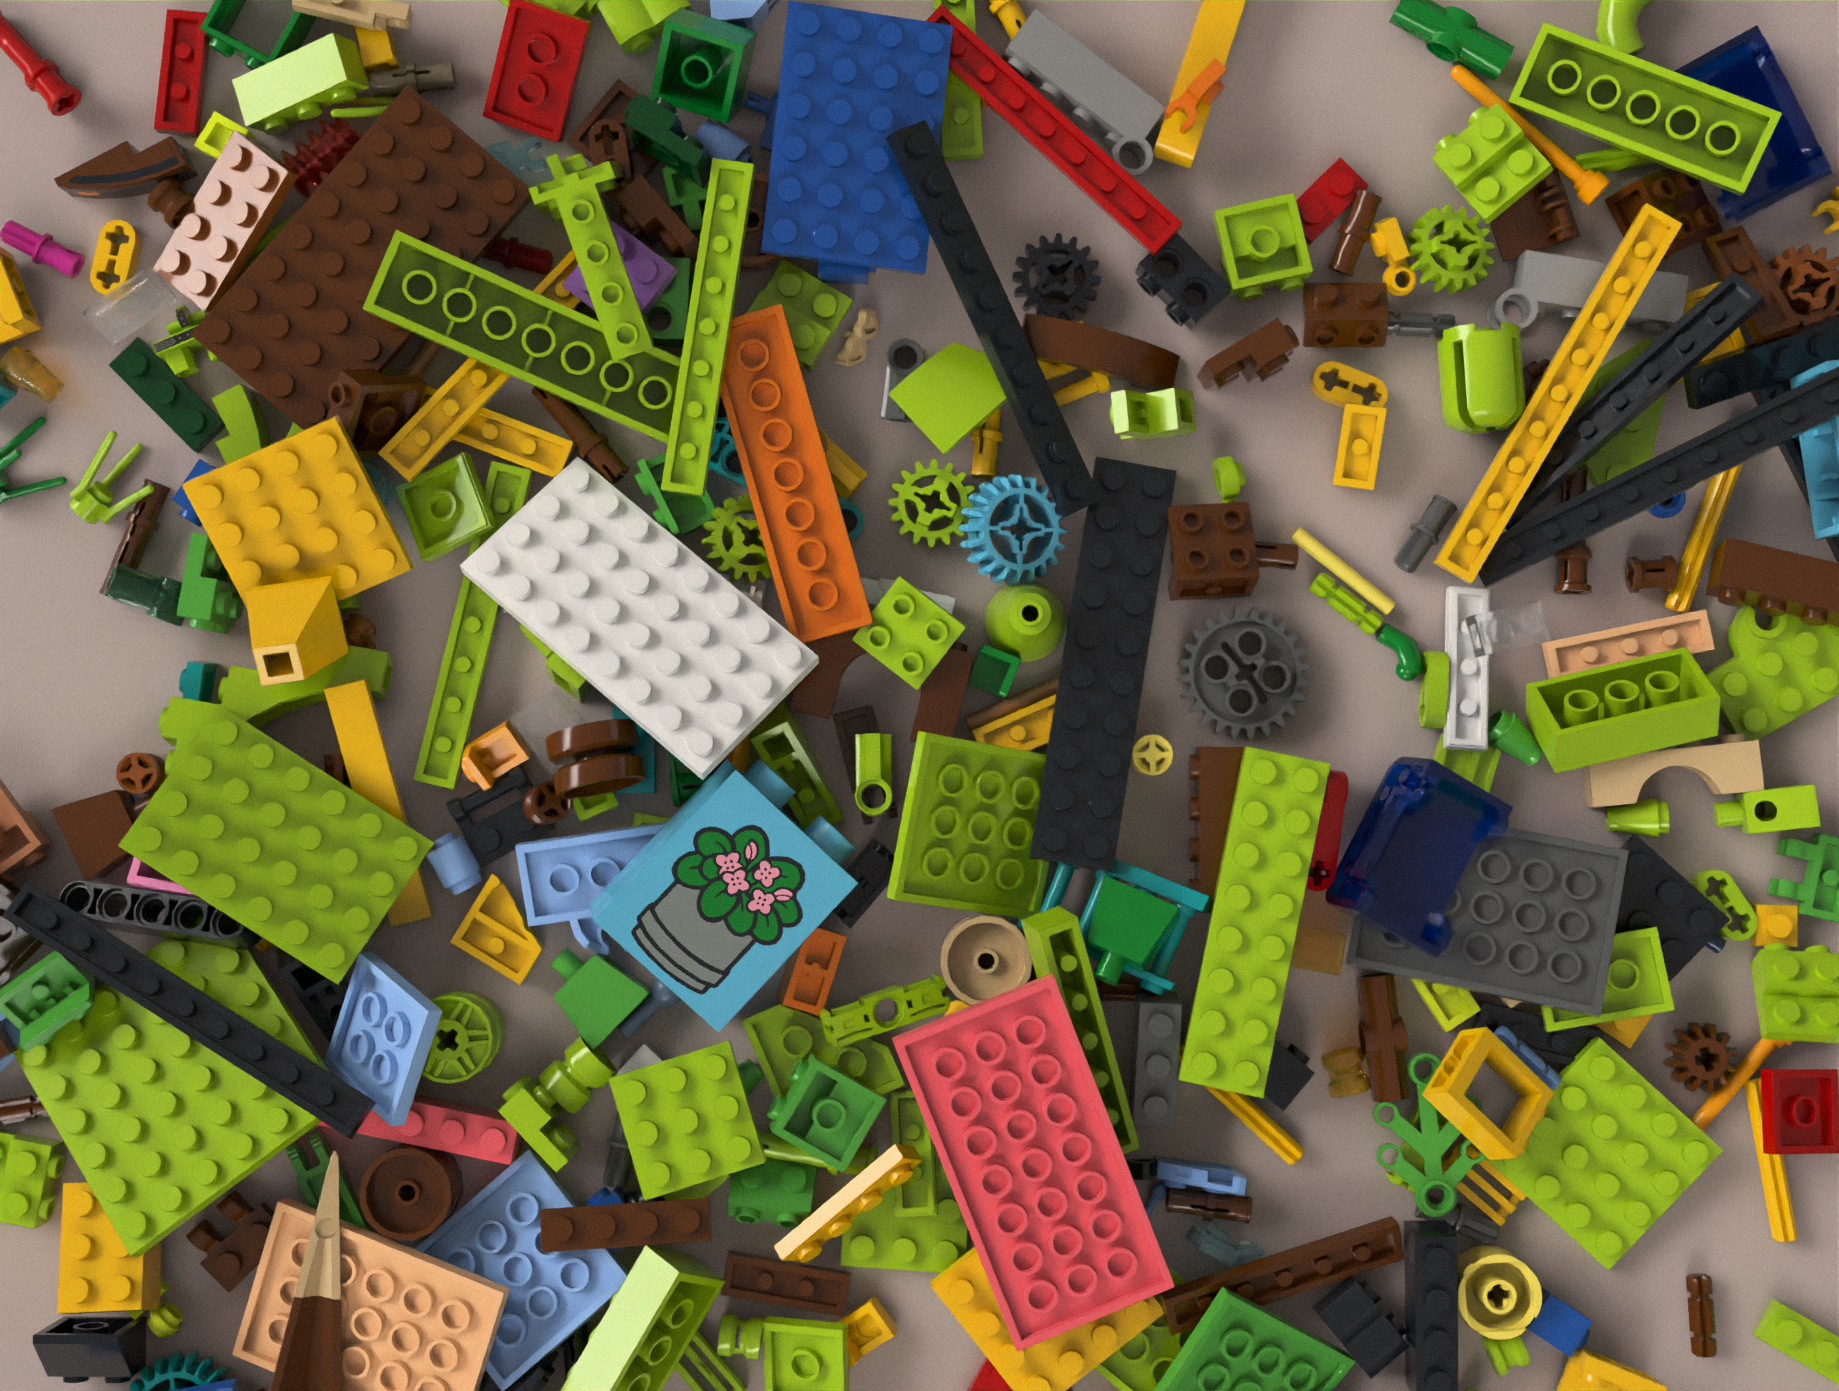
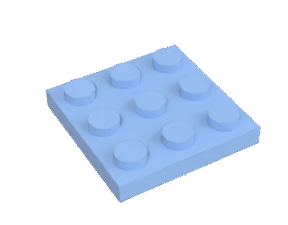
M360 952L324 1065L339 1079L376 1101L372 1110L389 1126L405 1125L436 1029L439 1025L442 1010L374 952Z

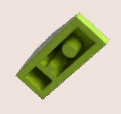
M785 700L780 702L750 732V741L762 761L796 792L787 803L804 830L819 814L831 825L843 820L844 815L802 728L791 709H789Z

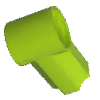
M881 733L856 734V804L861 812L867 816H881L890 809L893 801L892 735ZM878 786L885 791L886 800L879 808L873 809L864 805L862 795L868 787Z

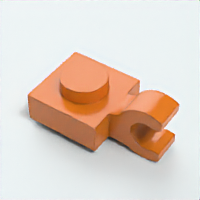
M1214 58L1187 87L1183 95L1167 106L1164 118L1168 120L1173 113L1183 112L1187 120L1182 124L1179 131L1182 134L1190 131L1196 120V109L1203 101L1210 105L1224 90L1225 86L1221 82L1227 68Z

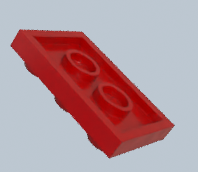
M510 0L482 116L556 143L562 142L593 22L533 0Z

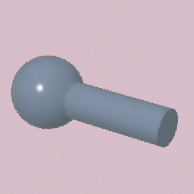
M658 978L654 980L651 986V995L617 1027L625 1038L629 1039L662 1006H674L681 1000Z

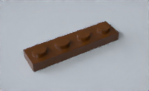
M710 1198L540 1209L541 1252L712 1241Z

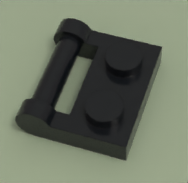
M521 764L509 770V774L494 781L490 789L484 791L481 788L462 799L457 796L446 803L451 816L458 824L480 867H484L516 850L515 845L517 843L533 841L556 829L553 823L548 826H539L527 819L523 811V800L525 794L534 786ZM516 788L520 791L523 797L521 800L474 824L469 813Z

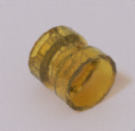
M1360 1046L1342 1048L1320 1056L1323 1069L1329 1072L1331 1080L1328 1083V1088L1332 1098L1352 1096L1371 1089L1369 1076L1363 1073L1361 1064L1364 1057Z

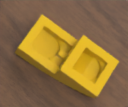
M873 1296L836 1321L837 1323L848 1324L849 1368L857 1364L863 1355L894 1337L899 1330L876 1296Z

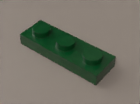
M137 337L109 364L132 390L194 452L199 454L226 427L223 420L181 378L174 374L170 366L157 356L155 351L143 339Z

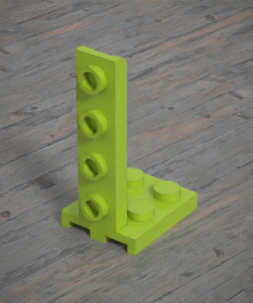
M607 161L600 165L528 188L534 205L548 203L550 210L554 208L559 209L613 362L654 348L600 195L601 193L616 189L617 184L615 180L624 177L619 161Z

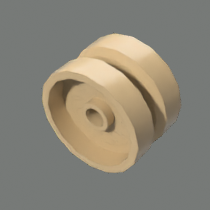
M979 913L963 918L949 930L942 943L940 966L945 983L954 995L969 1005H974L1026 984L1031 976L1032 959L1026 938L1014 923L1000 915ZM983 953L991 954L994 960L992 967L987 965L980 967L978 964L979 956Z

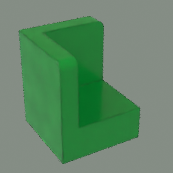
M982 644L967 685L1005 699L1021 659Z

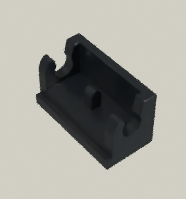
M875 838L848 867V872L858 884L833 910L850 929L889 885L894 854Z

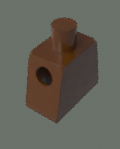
M114 790L52 809L85 881L101 879L133 857V855L118 845L154 794L135 801L132 793L125 790Z

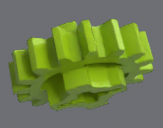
M1446 204L1440 210L1433 207L1412 224L1414 229L1406 236V240L1413 244L1408 248L1409 257H1415L1416 260L1409 268L1411 271H1422L1423 275L1419 281L1420 283L1424 284L1432 280L1434 282V292H1439L1445 286L1449 295H1454L1460 289L1466 292L1488 275L1486 269L1494 263V259L1486 254L1493 250L1495 245L1491 242H1485L1484 239L1490 230L1489 228L1479 229L1477 227L1480 220L1478 215L1468 219L1466 217V207L1462 206L1455 213H1453L1451 204ZM1436 228V232L1432 234V239H1429L1431 230ZM1468 260H1471L1469 268L1464 272V267L1469 264Z
M936 459L931 460L930 468L924 469L923 465L917 461L915 462L916 473L911 475L906 470L901 471V476L905 481L904 484L893 483L891 489L899 495L898 498L888 499L889 507L898 508V512L890 517L891 522L898 523L902 521L904 525L899 530V535L903 537L910 532L914 534L912 542L914 546H917L921 539H926L929 549H934L935 540L941 539L942 543L948 547L950 546L951 534L960 539L965 535L964 532L957 528L962 523L968 524L969 519L964 517L961 511L963 508H974L970 501L967 500V497L975 492L974 486L963 487L962 483L966 478L964 471L956 476L951 474L953 463L949 462L942 470L938 469ZM935 478L932 485L924 488L913 487V485L923 479ZM950 484L958 493L960 507L950 502L947 494ZM933 495L940 497L939 505L944 507V509L935 508L932 514L927 513L926 504L921 500H931ZM905 501L909 502L917 510L918 518L915 524L906 513ZM942 520L950 523L953 522L944 529L930 531L934 523Z
M743 494L739 496L738 504L732 497L723 501L725 510L717 506L711 511L716 521H707L703 525V528L711 532V536L701 540L702 545L711 546L713 550L705 557L706 560L717 559L720 564L717 566L716 572L720 574L726 570L731 571L730 581L733 583L738 581L742 575H744L746 584L754 583L757 575L762 581L770 578V565L756 517L752 520H744L740 515L738 517L734 515L737 513L755 515L749 495ZM745 532H749L752 536L749 540L751 544L749 546L743 544ZM722 535L726 536V550L723 544ZM743 558H750L753 562L758 561L760 564L748 566L738 562Z

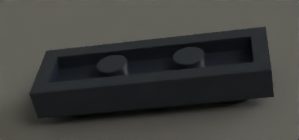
M1482 1000L1479 1001L1478 1005L1481 1011L1476 1013L1473 1029L1487 1027L1493 1033L1499 1027L1505 1026L1516 1035L1515 1037L1525 1043L1541 1059L1569 1066L1576 1059L1574 1057L1592 1038L1595 1039L1598 1036L1603 1040L1604 1036L1603 1030L1590 1026L1546 1032L1542 1015Z

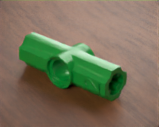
M1401 0L1389 20V23L1424 41L1427 50L1437 58L1448 62L1460 61L1494 81L1503 70L1514 49V46L1478 27L1476 19L1465 10L1453 6L1444 8L1431 0Z

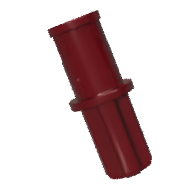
M499 237L482 257L502 263L509 270L514 266L541 274H548L553 264V256L549 250L519 243L517 237H511L509 240Z

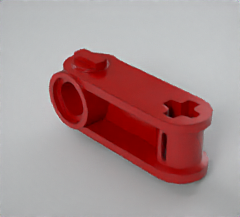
M1329 770L1310 868L1314 867L1313 874H1308L1306 883L1307 889L1316 892L1329 888L1336 876L1344 807L1349 788L1348 777L1343 771Z

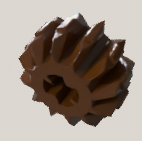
M1689 1022L1687 1032L1678 1028L1673 1030L1678 1042L1676 1044L1671 1042L1664 1044L1665 1049L1673 1052V1056L1663 1061L1665 1066L1675 1068L1671 1074V1079L1677 1083L1684 1081L1685 1089L1695 1092L1699 1087L1706 1093L1713 1092L1714 1082L1722 1086L1727 1085L1728 1081L1723 1073L1725 1070L1729 1072L1737 1070L1734 1064L1728 1062V1058L1734 1057L1739 1053L1736 1048L1726 1046L1731 1038L1730 1035L1726 1032L1717 1033L1716 1025L1706 1023L1701 1028L1699 1023ZM1699 1050L1706 1052L1705 1060L1700 1058L1701 1065L1695 1063V1056H1701Z

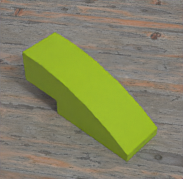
M240 383L211 398L230 434L215 442L226 464L271 444L264 416L253 390Z

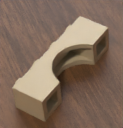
M1745 733L1720 735L1719 744L1703 745L1701 739L1677 745V748L1658 749L1582 767L1587 807L1593 808L1636 803L1640 790L1646 780L1657 771L1670 766H1680L1695 772L1706 782L1712 794L1765 790L1759 740L1745 741Z

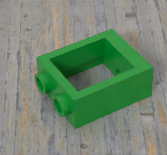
M215 0L200 29L211 40L209 46L227 58H231L233 54H236L246 60L244 63L246 67L254 70L299 49L317 17L294 12L270 57L228 35L246 0Z

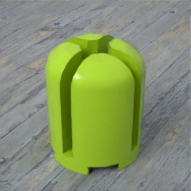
M1501 322V330H1494L1492 328H1476L1475 323L1443 330V338L1436 337L1442 419L1446 426L1469 434L1490 433L1495 430L1501 431L1511 428L1519 420L1526 408L1520 326L1514 323Z

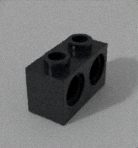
M1178 233L1154 257L1149 253L1139 262L1135 271L1138 275L1136 281L1142 290L1151 297L1157 295L1167 305L1165 308L1167 315L1177 325L1183 326L1185 324L1190 330L1224 300L1231 290L1227 283ZM1162 260L1169 261L1174 265L1176 274L1171 277L1161 276L1156 271L1155 264ZM1190 289L1199 291L1204 298V304L1201 306L1189 305L1185 301L1183 293Z

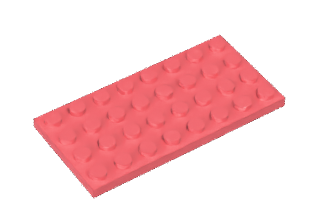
M1052 973L892 1037L1017 1352L1175 1287Z

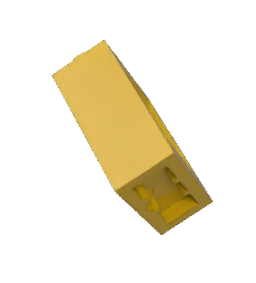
M1481 1027L1461 1030L1423 1091L1422 1096L1489 1160L1517 1158L1528 1145L1527 1139L1536 1123L1545 1116L1547 1112L1546 1106L1554 1092L1490 1029ZM1484 1061L1520 1095L1519 1100L1501 1130L1464 1096Z

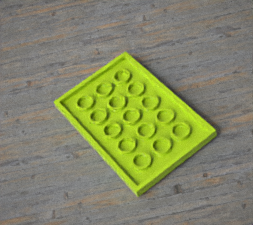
M218 705L118 846L339 985L434 845V842L223 706Z

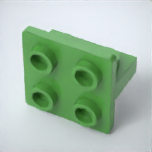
M53 951L0 989V1012L20 1030V1047L25 1052H28L38 1044L44 1045L51 1041L60 1028L71 1020L77 1021L86 1016L95 1003V976L57 951Z

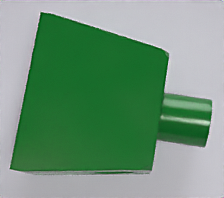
M1104 876L1087 937L1089 949L1102 955L1093 975L1105 983L1116 986L1125 965L1139 972H1144L1178 924L1181 917L1179 907Z

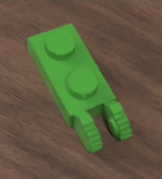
M320 1128L309 1132V1138L321 1164L310 1169L309 1159L297 1140L286 1147L288 1157L298 1175L295 1178L309 1207L314 1209L318 1207L331 1154L333 1153L327 1137ZM339 1162V1218L372 1231L373 1229L367 1222L360 1207V1202Z

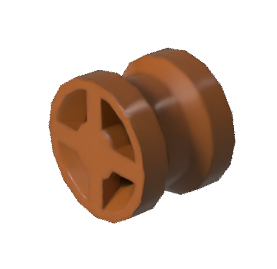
M131 753L119 762L116 769V778L119 785L125 791L151 794L156 792L167 778L165 762L159 756L151 753Z

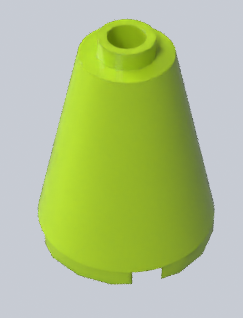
M1019 581L1017 585H1006L1001 588L989 602L985 614L986 633L995 649L1020 658V662H1034L1051 654L1062 641L1066 630V612L1059 597L1047 586L1034 581L1029 584ZM1022 610L1032 611L1037 619L1032 622L1026 621L1022 616Z

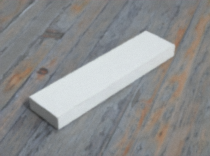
M1449 586L1446 588L1445 652L1449 656L1447 717L1443 728V749L1480 752L1488 749L1489 588Z

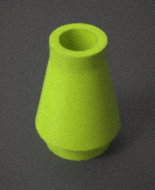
M1652 797L1633 804L1606 807L1607 831L1656 838L1659 837V834L1669 833L1670 820L1667 801H1657L1656 797Z

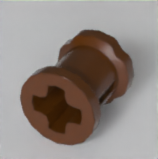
M1665 555L1661 560H1640L1637 556L1628 557L1625 581L1630 593H1638L1640 589L1662 588L1665 592L1675 590L1678 574L1676 560L1672 555Z

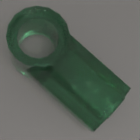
M116 562L108 577L103 595L126 605L143 609L147 615L180 627L185 617L176 615L182 587L181 582L162 575L158 578Z

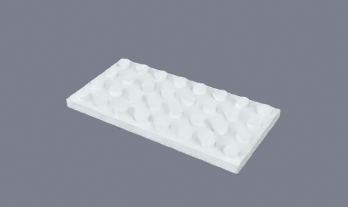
M578 456L460 565L465 576L702 780L819 664L818 655Z

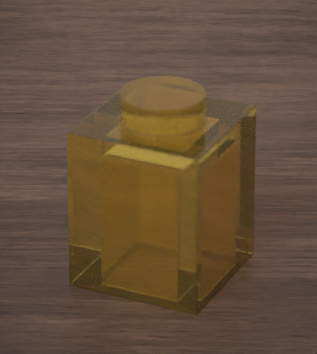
M1298 925L1290 967L1340 976L1347 935Z

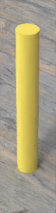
M1301 526L1290 538L1385 616L1396 605L1386 594Z

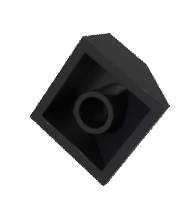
M64 1316L33 1335V1345L48 1377H63V1382L65 1383L85 1382L89 1380V1377H105L106 1383H124L130 1381L131 1377L146 1367L147 1317H139L134 1320L132 1317Z

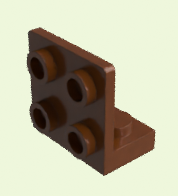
M1670 168L1643 176L1605 199L1623 238L1641 207L1646 203L1683 223L1661 262L1681 250L1703 242L1704 238L1723 232L1718 214L1714 207L1711 206L1700 180Z
M1247 502L1169 506L1167 516L1174 561V572L1168 584L1170 601L1250 597L1260 575L1249 504Z

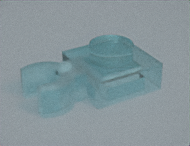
M536 137L525 139L519 148L513 150L509 140L483 147L522 182L521 170L527 169L531 172H540L548 167L544 158L537 160L528 159V155L532 150L542 147L539 139Z

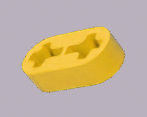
M123 220L107 222L102 227L90 272V281L97 292L110 299L125 297L131 291L142 248V237L140 232L128 222ZM123 232V234L129 237L128 244L121 243L118 250V246L112 240L114 236L120 237ZM114 271L115 274L120 276L119 283H112L109 289V285L103 282L105 275L111 276Z
M1335 361L1324 362L1311 375L1310 386L1315 396L1341 408H1344L1345 402L1362 404L1363 397L1352 392V388L1364 391L1368 386L1372 387V395L1378 398V400L1372 401L1369 404L1370 406L1383 407L1387 402L1388 391L1383 381ZM1332 371L1336 373L1335 381L1346 385V388L1334 386L1328 391L1324 389L1325 381L1320 379V375L1326 376Z

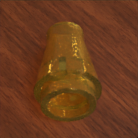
M16 345L0 361V373L3 375V381L32 393L48 403L58 396L64 386L29 348L23 350Z

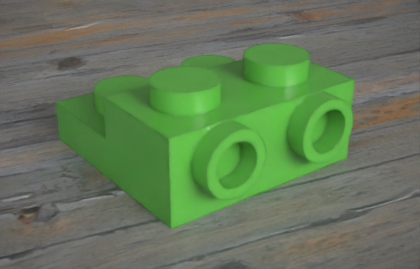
M191 533L176 615L189 618V627L227 634L228 627H234L235 620L241 617L244 602L235 585L226 582L229 574L208 535Z
M811 1052L807 1061L800 1058L792 1068L788 1080L793 1082L787 1095L784 1097L779 1094L772 1102L767 1113V1117L772 1119L769 1127L775 1135L844 1173L887 1099L882 1094L850 1077L847 1072Z

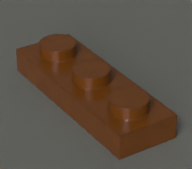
M1740 225L1704 238L1701 249L1721 282L1735 271L1764 297L1765 304L1745 321L1757 345L1796 332L1800 322L1743 226Z
M729 1250L723 1276L725 1284L721 1289L720 1295L843 1317L851 1272Z

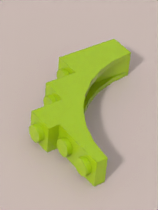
M348 645L349 653L304 680L264 686L261 685L258 670L231 665L228 677L224 676L220 682L218 698L219 701H222L221 706L258 729L288 712L327 702L324 693L326 687L363 678L368 679L373 700L386 702L395 662L389 652ZM171 696L169 706L162 709L158 723L159 731L162 732L161 737L171 746H175V750H170L166 757V775L170 774L219 704Z

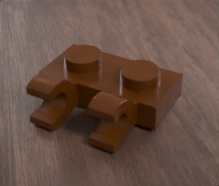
M236 1190L227 1195L216 1206L222 1215L239 1225L228 1237L224 1239L206 1219L186 1235L187 1239L196 1248L208 1254L200 1263L201 1266L228 1293L259 1264L274 1215V1211L265 1202L254 1210Z

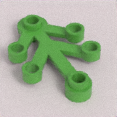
M1422 1052L1412 1056L1407 1065L1409 1078L1417 1084L1421 1133L1399 1115L1398 1108L1391 1102L1376 1103L1372 1109V1117L1377 1124L1389 1127L1423 1157L1425 1175L1404 1160L1401 1149L1392 1143H1383L1377 1148L1376 1160L1384 1168L1394 1170L1415 1189L1414 1200L1421 1212L1430 1217L1438 1218L1446 1216L1454 1209L1457 1202L1456 1185L1474 1164L1482 1162L1486 1156L1480 1151L1477 1157L1469 1158L1466 1154V1148L1471 1142L1466 1138L1460 1143V1156L1442 1173L1441 1156L1461 1132L1449 1121L1440 1130L1438 1129L1437 1109L1422 1096V1093L1441 1061L1433 1054ZM1422 1061L1428 1062L1431 1068L1430 1073L1426 1077H1420L1416 1071L1417 1065ZM1465 1095L1483 1113V1106L1480 1100L1476 1097ZM1384 1106H1389L1393 1112L1392 1118L1389 1121L1383 1122L1379 1118V1110ZM1393 1148L1396 1152V1159L1394 1162L1387 1164L1383 1161L1382 1154L1386 1149ZM1433 1188H1439L1442 1192L1441 1200L1437 1203H1431L1428 1200V1192Z

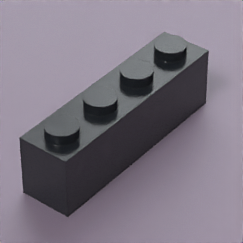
M1446 1220L1404 1221L1405 1328L1408 1331L1405 1334V1341L1410 1346L1405 1350L1406 1383L1410 1391H1459L1457 1235Z

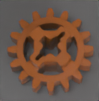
M1810 244L1800 247L1798 252L1792 246L1783 251L1782 256L1777 255L1768 262L1771 267L1768 270L1779 288L1781 278L1783 279L1784 283L1781 291L1800 322L1798 328L1838 314L1836 311L1839 312V272L1835 268L1839 263V257L1837 256L1828 261L1825 259L1827 249L1824 247L1812 254ZM1811 286L1815 287L1809 292H1799L1793 294V292L1799 288H1809ZM1827 291H1828V297H1827V301H1826V300H1825V295H1826V293H1827Z

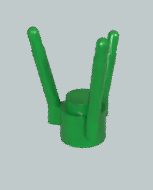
M39 417L0 449V504L12 498L66 484L67 479L65 477H58L9 490L5 489V486L9 485L10 482L3 469L22 456V451L16 448L46 423L45 417Z

